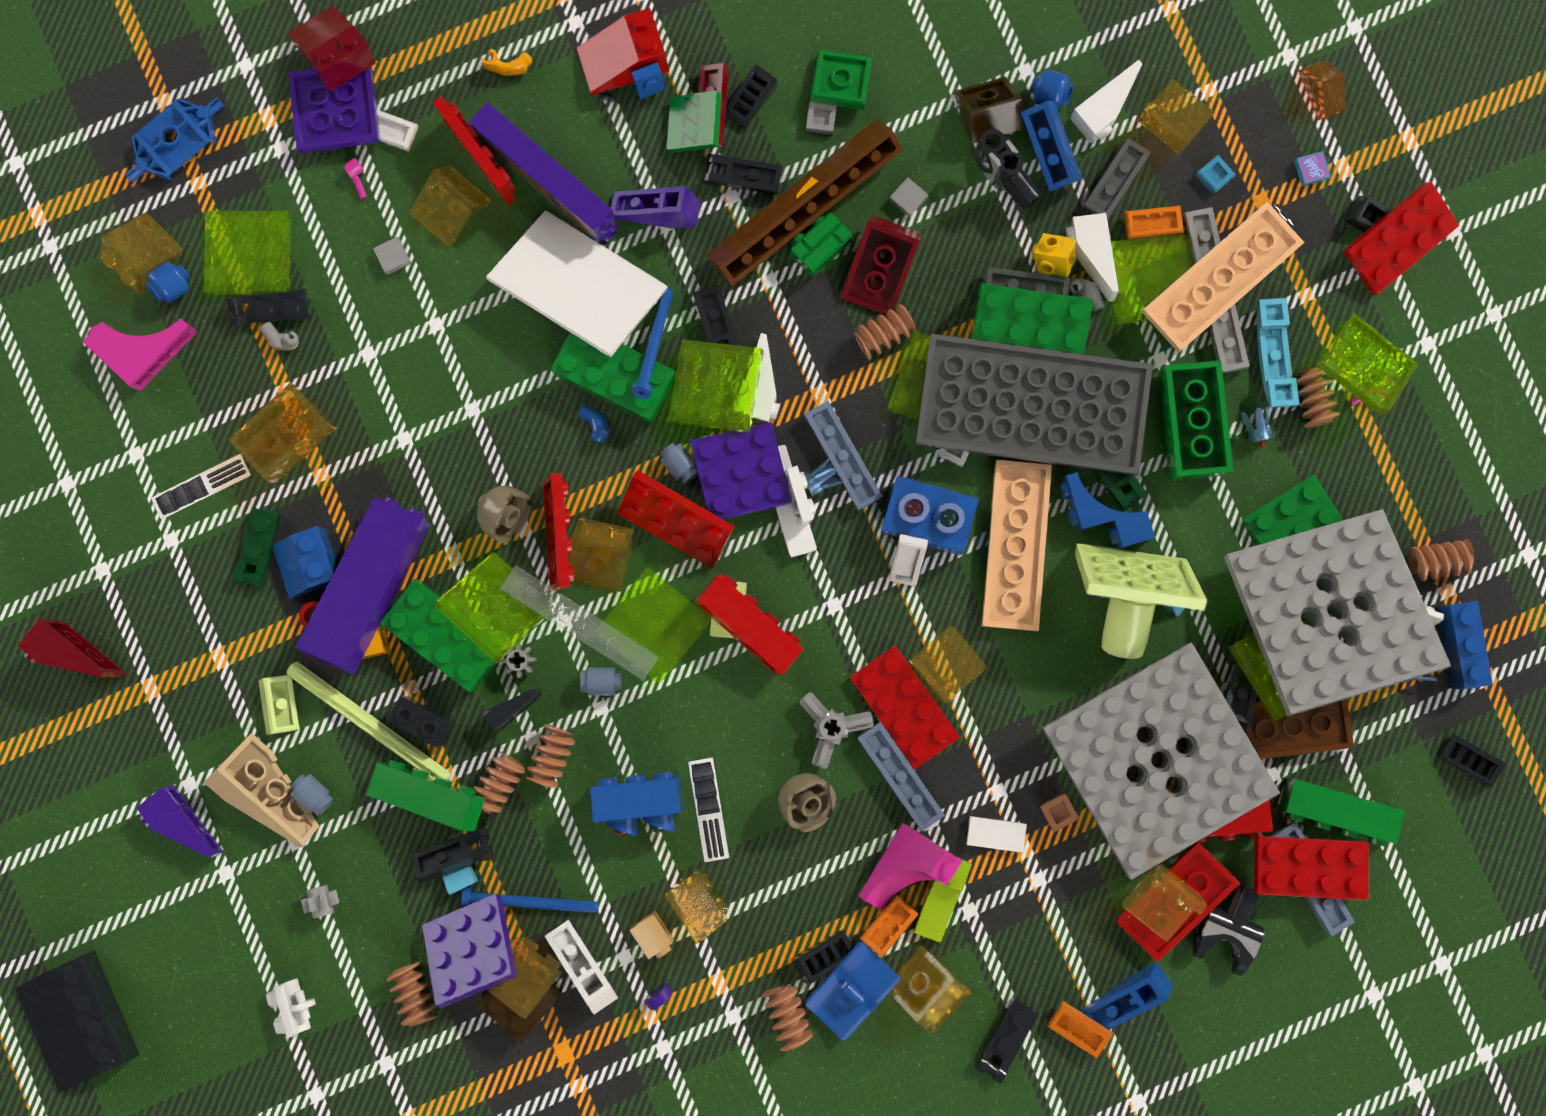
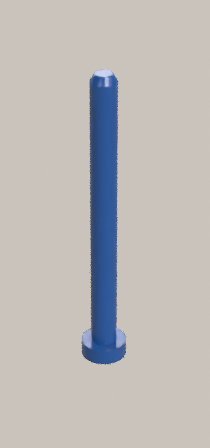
M667 287V290L660 297L639 380L633 383L631 393L639 399H648L651 396L652 387L649 383L673 295L670 287Z
M463 888L461 907L468 906L493 894L473 893L472 888ZM498 894L502 897L503 906L589 913L599 911V903L596 901Z

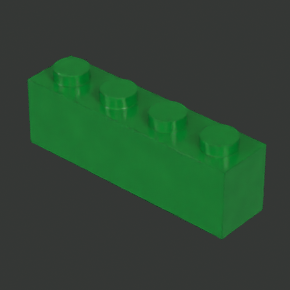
M389 760L388 764L377 762L366 794L367 796L460 831H475L485 801L484 797L475 795L476 789L460 785L459 788L453 787V781L438 776H436L435 780L428 777L429 772L417 768L409 771L405 769V763L396 760Z
M1287 777L1278 810L1287 813V819L1303 823L1304 818L1314 820L1313 826L1329 831L1331 826L1341 828L1340 834L1358 839L1359 834L1369 837V843L1383 847L1386 846V842L1397 844L1405 815L1404 810Z

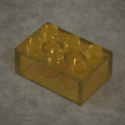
M290 382L234 433L228 441L266 481L277 484L326 439L336 427L300 388Z

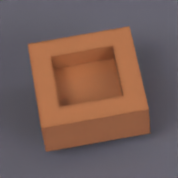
M1066 793L1039 806L1053 832L1079 819Z

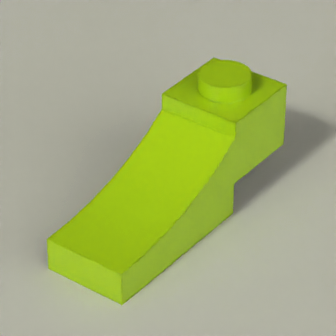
M960 859L962 862L948 885L931 880L913 930L914 933L941 943L953 909L967 880L972 865L970 862Z

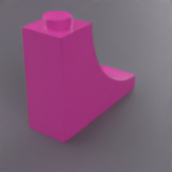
M179 319L172 326L161 332L145 336H132L117 332L111 326L101 322L88 331L87 337L82 342L130 387L141 391L197 331L190 324Z
M902 823L858 896L883 910L893 896L912 883L933 880L948 885L962 860L918 831Z

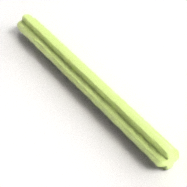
M294 662L287 670L288 676L414 768L429 772L428 777L434 780L436 776L449 779L451 775L449 771L299 662Z

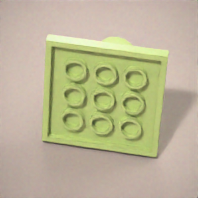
M1076 543L1074 554L1087 594L1110 597L1101 648L1105 652L1125 659L1142 657L1148 641L1156 604L1205 610L1207 599L1187 559Z

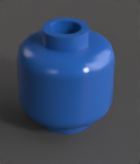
M1045 70L1040 77L1035 76L1030 92L1034 93V101L1037 105L1045 101H1055L1058 110L1063 105L1069 103L1073 92V84L1070 83L1068 75Z
M164 262L147 274L148 282L145 285L158 302L163 300L166 303H172L188 292L189 285L187 280L190 276L180 264L175 266L170 262Z

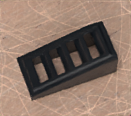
M755 64L728 104L725 115L746 129L776 89L777 79ZM757 79L761 83L766 85L765 88L761 86L759 83H757L755 80ZM751 87L752 89L757 91L760 94V96L757 97L756 95L748 91L749 88ZM745 97L746 99L754 103L753 107H751L741 99ZM736 106H739L744 111H746L748 113L747 116L745 117L744 115L736 111Z
M1362 195L1354 199L1344 220L1357 229L1366 232L1391 210L1369 195ZM1372 213H1374L1375 215H1374L1373 219L1371 220V222L1368 221V220L1370 219Z
M531 689L485 711L482 715L495 730H503L538 700L543 693L540 689Z
M1452 734L1438 757L1487 788L1493 787L1506 765L1505 762L1455 734ZM1456 744L1462 746L1455 759L1449 757ZM1468 750L1472 754L1466 764L1463 765L1460 761ZM1478 756L1482 760L1476 770L1473 771L1470 768ZM1488 762L1492 766L1484 777L1480 774Z
M840 930L791 958L803 982L812 984L834 970L850 953L853 946L845 931ZM836 941L839 942L845 953L842 956L834 944ZM826 947L829 948L831 954L833 955V961H830L826 951L824 950ZM817 953L824 964L822 967H820L814 956ZM807 959L814 970L813 972L809 971L805 963Z

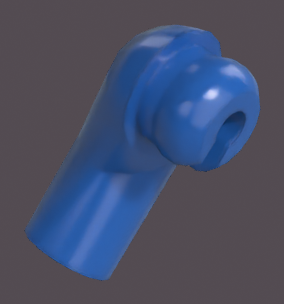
M584 404L578 416L591 423L593 431L591 438L594 442H605L610 432L606 416Z

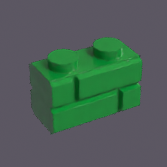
M829 212L825 217L821 215L811 223L810 227L812 229L806 235L800 233L790 243L792 246L790 248V256L811 278L852 242V233L841 224L832 212Z

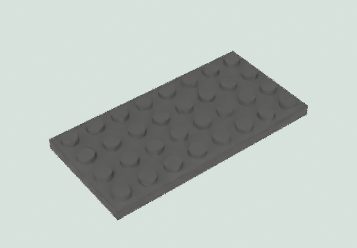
M931 333L915 445L1137 476L1140 472L1153 364Z

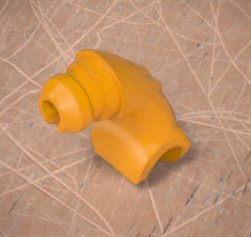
M491 49L488 51V54L493 59L491 61H485L484 58L481 59L483 67L487 71L503 76L525 74L528 69L527 67L532 64V58L526 52L521 53L515 60L505 63L500 61L497 52Z

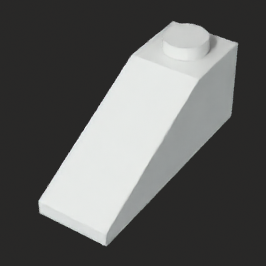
M1140 60L1074 109L1070 119L1089 143L1097 138L1101 141L1113 131L1112 125L1142 66Z
M1106 213L1073 217L1070 227L1066 228V237L1075 239L1076 258L1106 299L1114 301L1119 290Z
M761 333L736 413L737 417L764 424L770 422V419L776 420L780 404L776 403L777 395L767 335Z
M569 920L545 935L548 943L593 1014H596L618 998Z

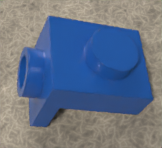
M658 63L632 72L633 84L640 99L665 90Z

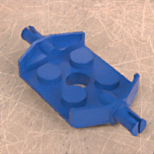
M215 97L207 106L203 107L202 105L197 106L182 99L175 100L132 136L136 156L135 162L137 164L126 172L125 176L134 183L142 174L149 172L172 181L171 174L211 141L214 144L217 143L211 119L216 112L224 107L222 102ZM170 131H177L176 140L167 143L165 141L166 134Z

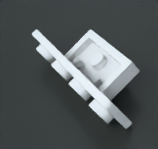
M785 445L778 446L792 503L776 507L775 510L789 556L796 557L817 549L809 524L813 520V515H815V507L812 499H807L806 496L807 480L804 473L799 472L798 466L792 467Z

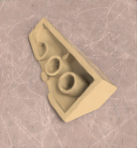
M251 733L204 783L225 802L297 846L302 847L319 828V825L313 815L291 796L293 791L290 786L291 780L287 774L283 775L276 764L278 759L274 753Z

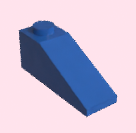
M1156 962L1134 973L1084 1007L1080 1012L1110 1030L1167 1001L1173 985Z

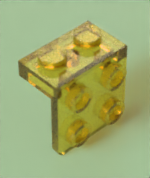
M142 214L101 236L100 258L107 267H111L119 275L121 281L126 286H130L137 294L147 289L145 284L148 282L147 274L162 263L176 258L182 252V247L148 214Z
M527 936L523 940L520 937H515L511 943L517 977L486 989L523 1018L529 1016L551 985L557 982L564 973L559 969L561 963L549 953L544 957L536 950L539 948V945Z

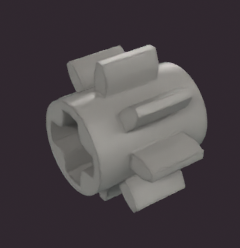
M516 643L515 650L504 649L508 655L506 659L500 660V662L508 665L509 668L506 670V674L517 671V677L522 678L523 671L525 670L533 673L530 665L531 662L537 661V658L529 655L532 647H527L523 651L521 650V644ZM518 653L521 657H525V662L520 663V668L518 664H513V658H517Z
M328 885L307 890L308 898L301 900L303 912H311L313 919L334 913L333 905L339 903L337 891H329Z

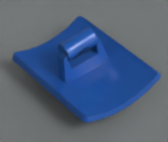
M860 941L805 1000L804 1004L841 1040L846 1041L896 987L901 978L873 950Z

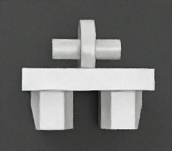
M298 978L273 987L274 990L266 994L268 1005L271 1008L278 1006L281 1014L273 1023L277 1034H286V1037L289 1038L311 1028L309 1018L311 1017L308 1007L316 1004L315 999H305L304 991L300 989Z

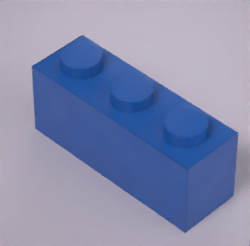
M1045 101L1021 112L1049 191L1059 190L1081 181L1082 177L1055 101Z
M1478 601L1438 606L1437 611L1444 614L1443 620L1439 623L1444 651L1451 665L1448 667L1451 689H1470L1493 685Z

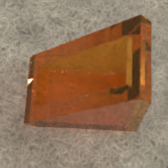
M1325 60L1298 71L1318 121L1345 110L1343 73Z

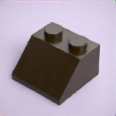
M1006 76L954 91L965 132L973 143H979L982 134L989 129L1000 130L1004 135H1012L1018 130L1025 129V122L1021 113L1024 111L1022 97ZM996 136L986 137L985 142Z
M519 956L514 962L517 977L493 986L478 1004V1007L518 1042L522 1043L563 992L524 958Z

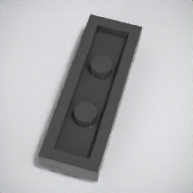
M1127 138L1082 208L1091 214L1106 213L1108 219L1151 151Z
M987 267L985 284L1068 295L1070 278Z

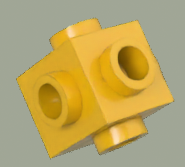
M1043 233L1039 243L1035 244L1032 249L1031 257L1032 260H1035L1036 272L1068 278L1076 260L1075 239Z

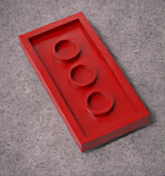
M442 96L439 97L433 104L443 121L507 206L513 203L516 198L512 191L516 188L508 174L502 167H499L490 150L481 143L478 135L471 125L463 119L456 105L452 101L447 104Z
M1432 181L1425 182L1345 248L1343 252L1371 295H1377L1458 228L1459 224Z
M639 470L632 476L617 512L620 516L711 569L716 565L735 527Z
M552 473L542 482L550 592L562 591L570 587V582L574 580L573 565L568 564V554L572 552L571 537H567L566 526L570 524L569 509H565L564 498L568 497L567 481H563L562 473Z
M896 645L849 677L914 770L960 738Z
M1255 836L1254 894L1369 900V842Z
M1197 841L1116 918V922L1158 962L1225 899L1240 882Z

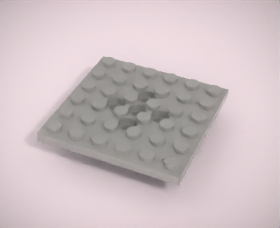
M1383 509L1232 552L1224 557L1287 716L1444 670L1451 666ZM1316 584L1322 586L1324 591L1319 590ZM1354 603H1357L1361 609H1356ZM1327 610L1333 612L1335 617H1330ZM1301 618H1305L1309 625H1304ZM1338 636L1344 638L1346 644L1341 643Z
M1192 642L1187 643L1042 727L1122 868L1131 880L1280 793ZM1141 727H1145L1148 731V738L1141 743L1137 739V731ZM1183 737L1187 742V748L1184 752L1179 753L1176 749V743L1178 739ZM1155 752H1160L1163 757V761L1158 767H1154L1151 762L1152 755ZM1131 766H1135L1138 769V777L1134 781H1129L1126 776L1127 770ZM1170 777H1174L1177 781V787L1172 792H1169L1166 788V782Z

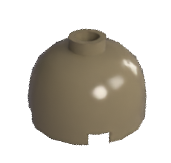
M497 486L482 495L477 504V521L481 530L500 543L509 542L511 539L508 536L513 532L518 534L528 519L531 506L526 503L527 499L530 500L529 495L511 486Z
M801 773L794 775L785 782L778 795V808L782 817L791 827L799 829L801 832L813 831L825 824L829 819L826 815L830 808L834 810L836 805V794L833 787L816 774Z

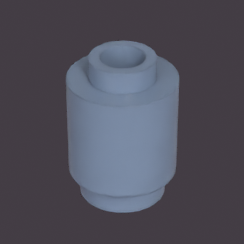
M672 443L661 452L663 458L660 462L677 482L681 481L686 485L698 475L694 458L681 443L676 446Z
M589 667L588 670H581V693L615 696L616 690H621L622 675L616 672V667Z
M311 774L306 777L301 775L291 785L293 789L291 796L310 813L314 812L317 816L321 815L334 800L330 796L331 792Z

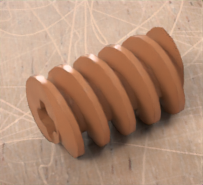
M899 304L896 307L897 314L890 309L887 311V318L881 314L878 315L877 323L870 319L867 322L868 329L863 325L857 327L858 334L854 332L856 340L862 352L869 360L872 359V349L881 354L880 345L883 344L889 350L891 349V339L899 345L901 344V334L910 339V330L917 331L909 312L903 305Z
M1316 367L1293 373L1294 376L1301 377L1297 380V387H1304L1298 392V397L1307 398L1300 403L1301 408L1309 409L1302 414V417L1304 419H1312L1305 424V428L1329 424L1333 422L1335 417L1340 415V412L1330 410V408L1338 404L1337 401L1328 400V397L1333 395L1335 391L1325 389L1327 385L1332 383V379H1323V376L1330 372V369Z
M1468 539L1463 542L1460 540L1453 541V543L1445 542L1441 545L1438 543L1431 544L1430 547L1428 545H1423L1419 548L1410 547L1407 554L1409 570L1413 575L1417 574L1421 581L1427 580L1428 573L1432 580L1438 578L1439 572L1443 578L1449 577L1450 571L1454 576H1460L1461 569L1465 575L1471 574L1474 563V551Z
M544 724L543 727L550 733L549 735L539 736L545 742V745L535 746L541 755L531 757L537 766L527 767V770L533 776L526 778L550 788H557L559 783L553 777H562L563 774L557 767H565L567 764L561 756H570L571 751L565 745H574L576 741L569 736L574 734L561 728Z
M501 751L499 752L502 758L492 757L491 759L495 763L496 768H485L490 777L480 776L479 778L484 787L474 786L478 796L485 798L482 810L490 814L502 811V807L498 802L506 803L508 801V797L504 792L513 793L514 787L510 782H520L516 772H526V768L522 763Z
M420 961L396 969L386 978L387 982H396V985L390 989V993H400L393 1001L394 1004L404 1005L397 1011L398 1015H407V1018L401 1022V1026L412 1027L438 1016L437 1014H428L435 1006L434 1003H425L431 997L430 992H421L427 986V982L417 981L424 974L423 971L413 970L420 964Z
M780 986L762 994V997H771V1000L765 1004V1007L775 1009L769 1015V1019L779 1020L772 1027L773 1030H782L783 1032L776 1037V1040L786 1041V1044L780 1048V1051L797 1048L813 1036L811 1030H804L809 1025L808 1020L800 1019L805 1015V1010L803 1008H796L802 1003L800 997H793L798 992L796 986Z

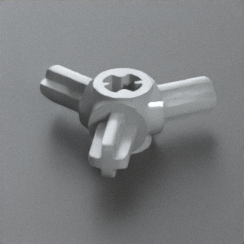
M811 692L807 693L799 702L816 722L813 726L818 730L816 737L819 738L812 760L814 766L827 769L835 744L840 745L841 739L848 737L849 732L873 727V718L869 711L844 716L843 712L836 714L833 709L828 711ZM831 719L836 720V725L840 727L837 734L833 732V736L828 735V730L824 728L826 722L831 723Z

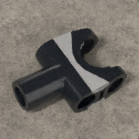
M989 129L985 131L981 136L980 146L975 153L976 164L997 190L1007 191L1022 211L1026 210L1042 196L1041 192L1022 170L1023 158L1009 139L1000 130ZM996 136L1000 141L999 147L992 143H985L986 137ZM981 151H982V153L984 154V156L986 157V159H987L988 162H984L983 160H981V158H980V152H981Z
M1239 884L1232 891L1225 910L1215 907L1199 922L1193 942V956L1203 959L1208 949L1211 950L1214 944L1219 941H1229L1233 950L1231 971L1236 975L1242 976L1254 960L1264 936V927L1249 921L1260 894H1254V890Z

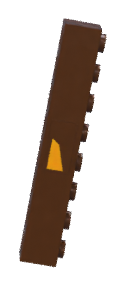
M874 120L707 253L706 257L718 275L731 286L735 285L899 154L903 149L892 128L878 120Z

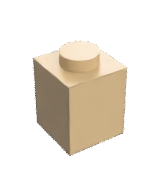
M656 911L633 925L630 929V932L648 959L654 955L659 959L671 950L669 945L673 943L674 938Z

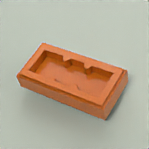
M1180 206L1133 210L1124 213L1127 241L1176 236L1184 233Z
M896 894L862 934L860 939L882 958L918 916V913Z
M1062 1001L1047 1026L1095 1058L1099 1057L1113 1032Z

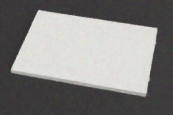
M546 210L487 275L488 281L610 358L657 303L668 287Z

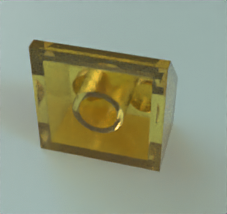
M579 517L571 537L572 552L569 555V565H573L574 570L573 581L621 592L630 558L634 529Z
M695 870L668 888L665 894L696 944L724 924L728 918L725 913L729 911L721 897L716 899L710 891L713 885L705 873L700 875L698 870Z
M921 945L897 972L901 981L889 994L920 1026L933 1035L971 991Z

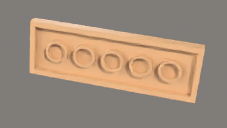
M1266 202L1141 312L1179 353L1297 250L1304 241L1274 208Z
M1005 460L995 461L981 626L1039 631L1052 465Z

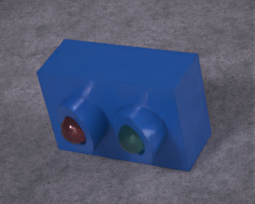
M897 476L880 533L899 538L900 534L925 539L928 540L927 547L961 556L965 551L979 499Z
M673 771L654 774V779H645V774L625 777L626 782H617V777L597 780V785L590 787L593 823L606 821V825L612 827L614 833L619 837H624L628 834L638 836L636 818L642 817V821L649 824L650 829L655 833H661L664 830L674 832L673 814L680 813L683 810L680 776H673Z

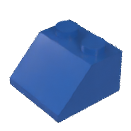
M319 526L292 534L272 547L289 599H294L327 587L338 567L327 530Z

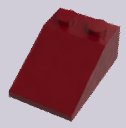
M333 5L287 33L329 92L376 64L366 41L354 25Z
M871 215L840 298L887 315V311L890 309L894 311L923 234Z
M39 618L17 644L18 647L25 651L23 656L34 664L40 663L99 677H124L127 674L65 621Z

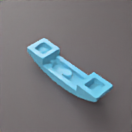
M1287 298L1258 300L1259 362L1263 386L1270 408L1299 405L1297 380L1292 378L1287 327L1290 325Z

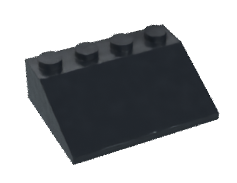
M95 950L57 966L15 988L59 1093L140 1055Z

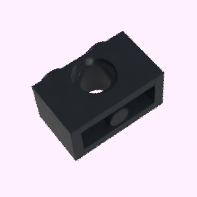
M400 695L386 720L435 748L443 747L456 723L419 701Z

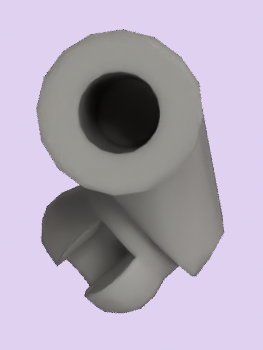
M1075 278L1070 282L1069 290L1071 293L1079 297L1094 299L1092 312L1105 307L1099 289L1094 282L1083 278Z
M267 322L259 328L260 332L275 350L291 351L299 344V337L295 332L289 331V334L278 333L271 322Z

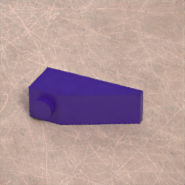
M686 186L614 192L611 209L617 220L672 229L696 227L701 202Z
M174 785L163 786L136 807L140 812L139 817L146 827L152 828L153 831L209 858L224 852Z

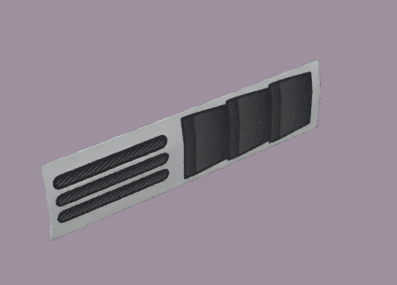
M239 454L151 497L162 520L251 476L242 455Z
M713 758L690 761L688 764L704 862L729 858Z

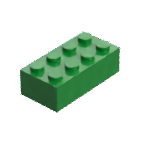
M979 283L971 338L1084 355L1094 299Z
M571 332L550 369L555 377L650 425H653L677 378L675 370L655 361L649 383L652 387L651 396L648 399H639L631 393L633 383L639 380L645 355L622 344L610 358Z
M1210 361L1165 365L1158 371L1169 481L1218 477L1233 472L1222 362Z
M415 578L380 622L383 627L468 692H475L505 654L504 649L509 648L423 581Z

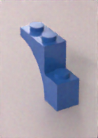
M1078 473L1066 475L1062 478L1063 483L1060 484L1061 494L1064 500L1068 499L1071 509L1068 511L1069 521L1072 527L1076 526L1077 532L1109 523L1111 527L1108 528L1109 539L1112 544H1116L1117 549L1155 538L1147 511L1125 513L1110 509L1096 501L1087 492L1079 479Z

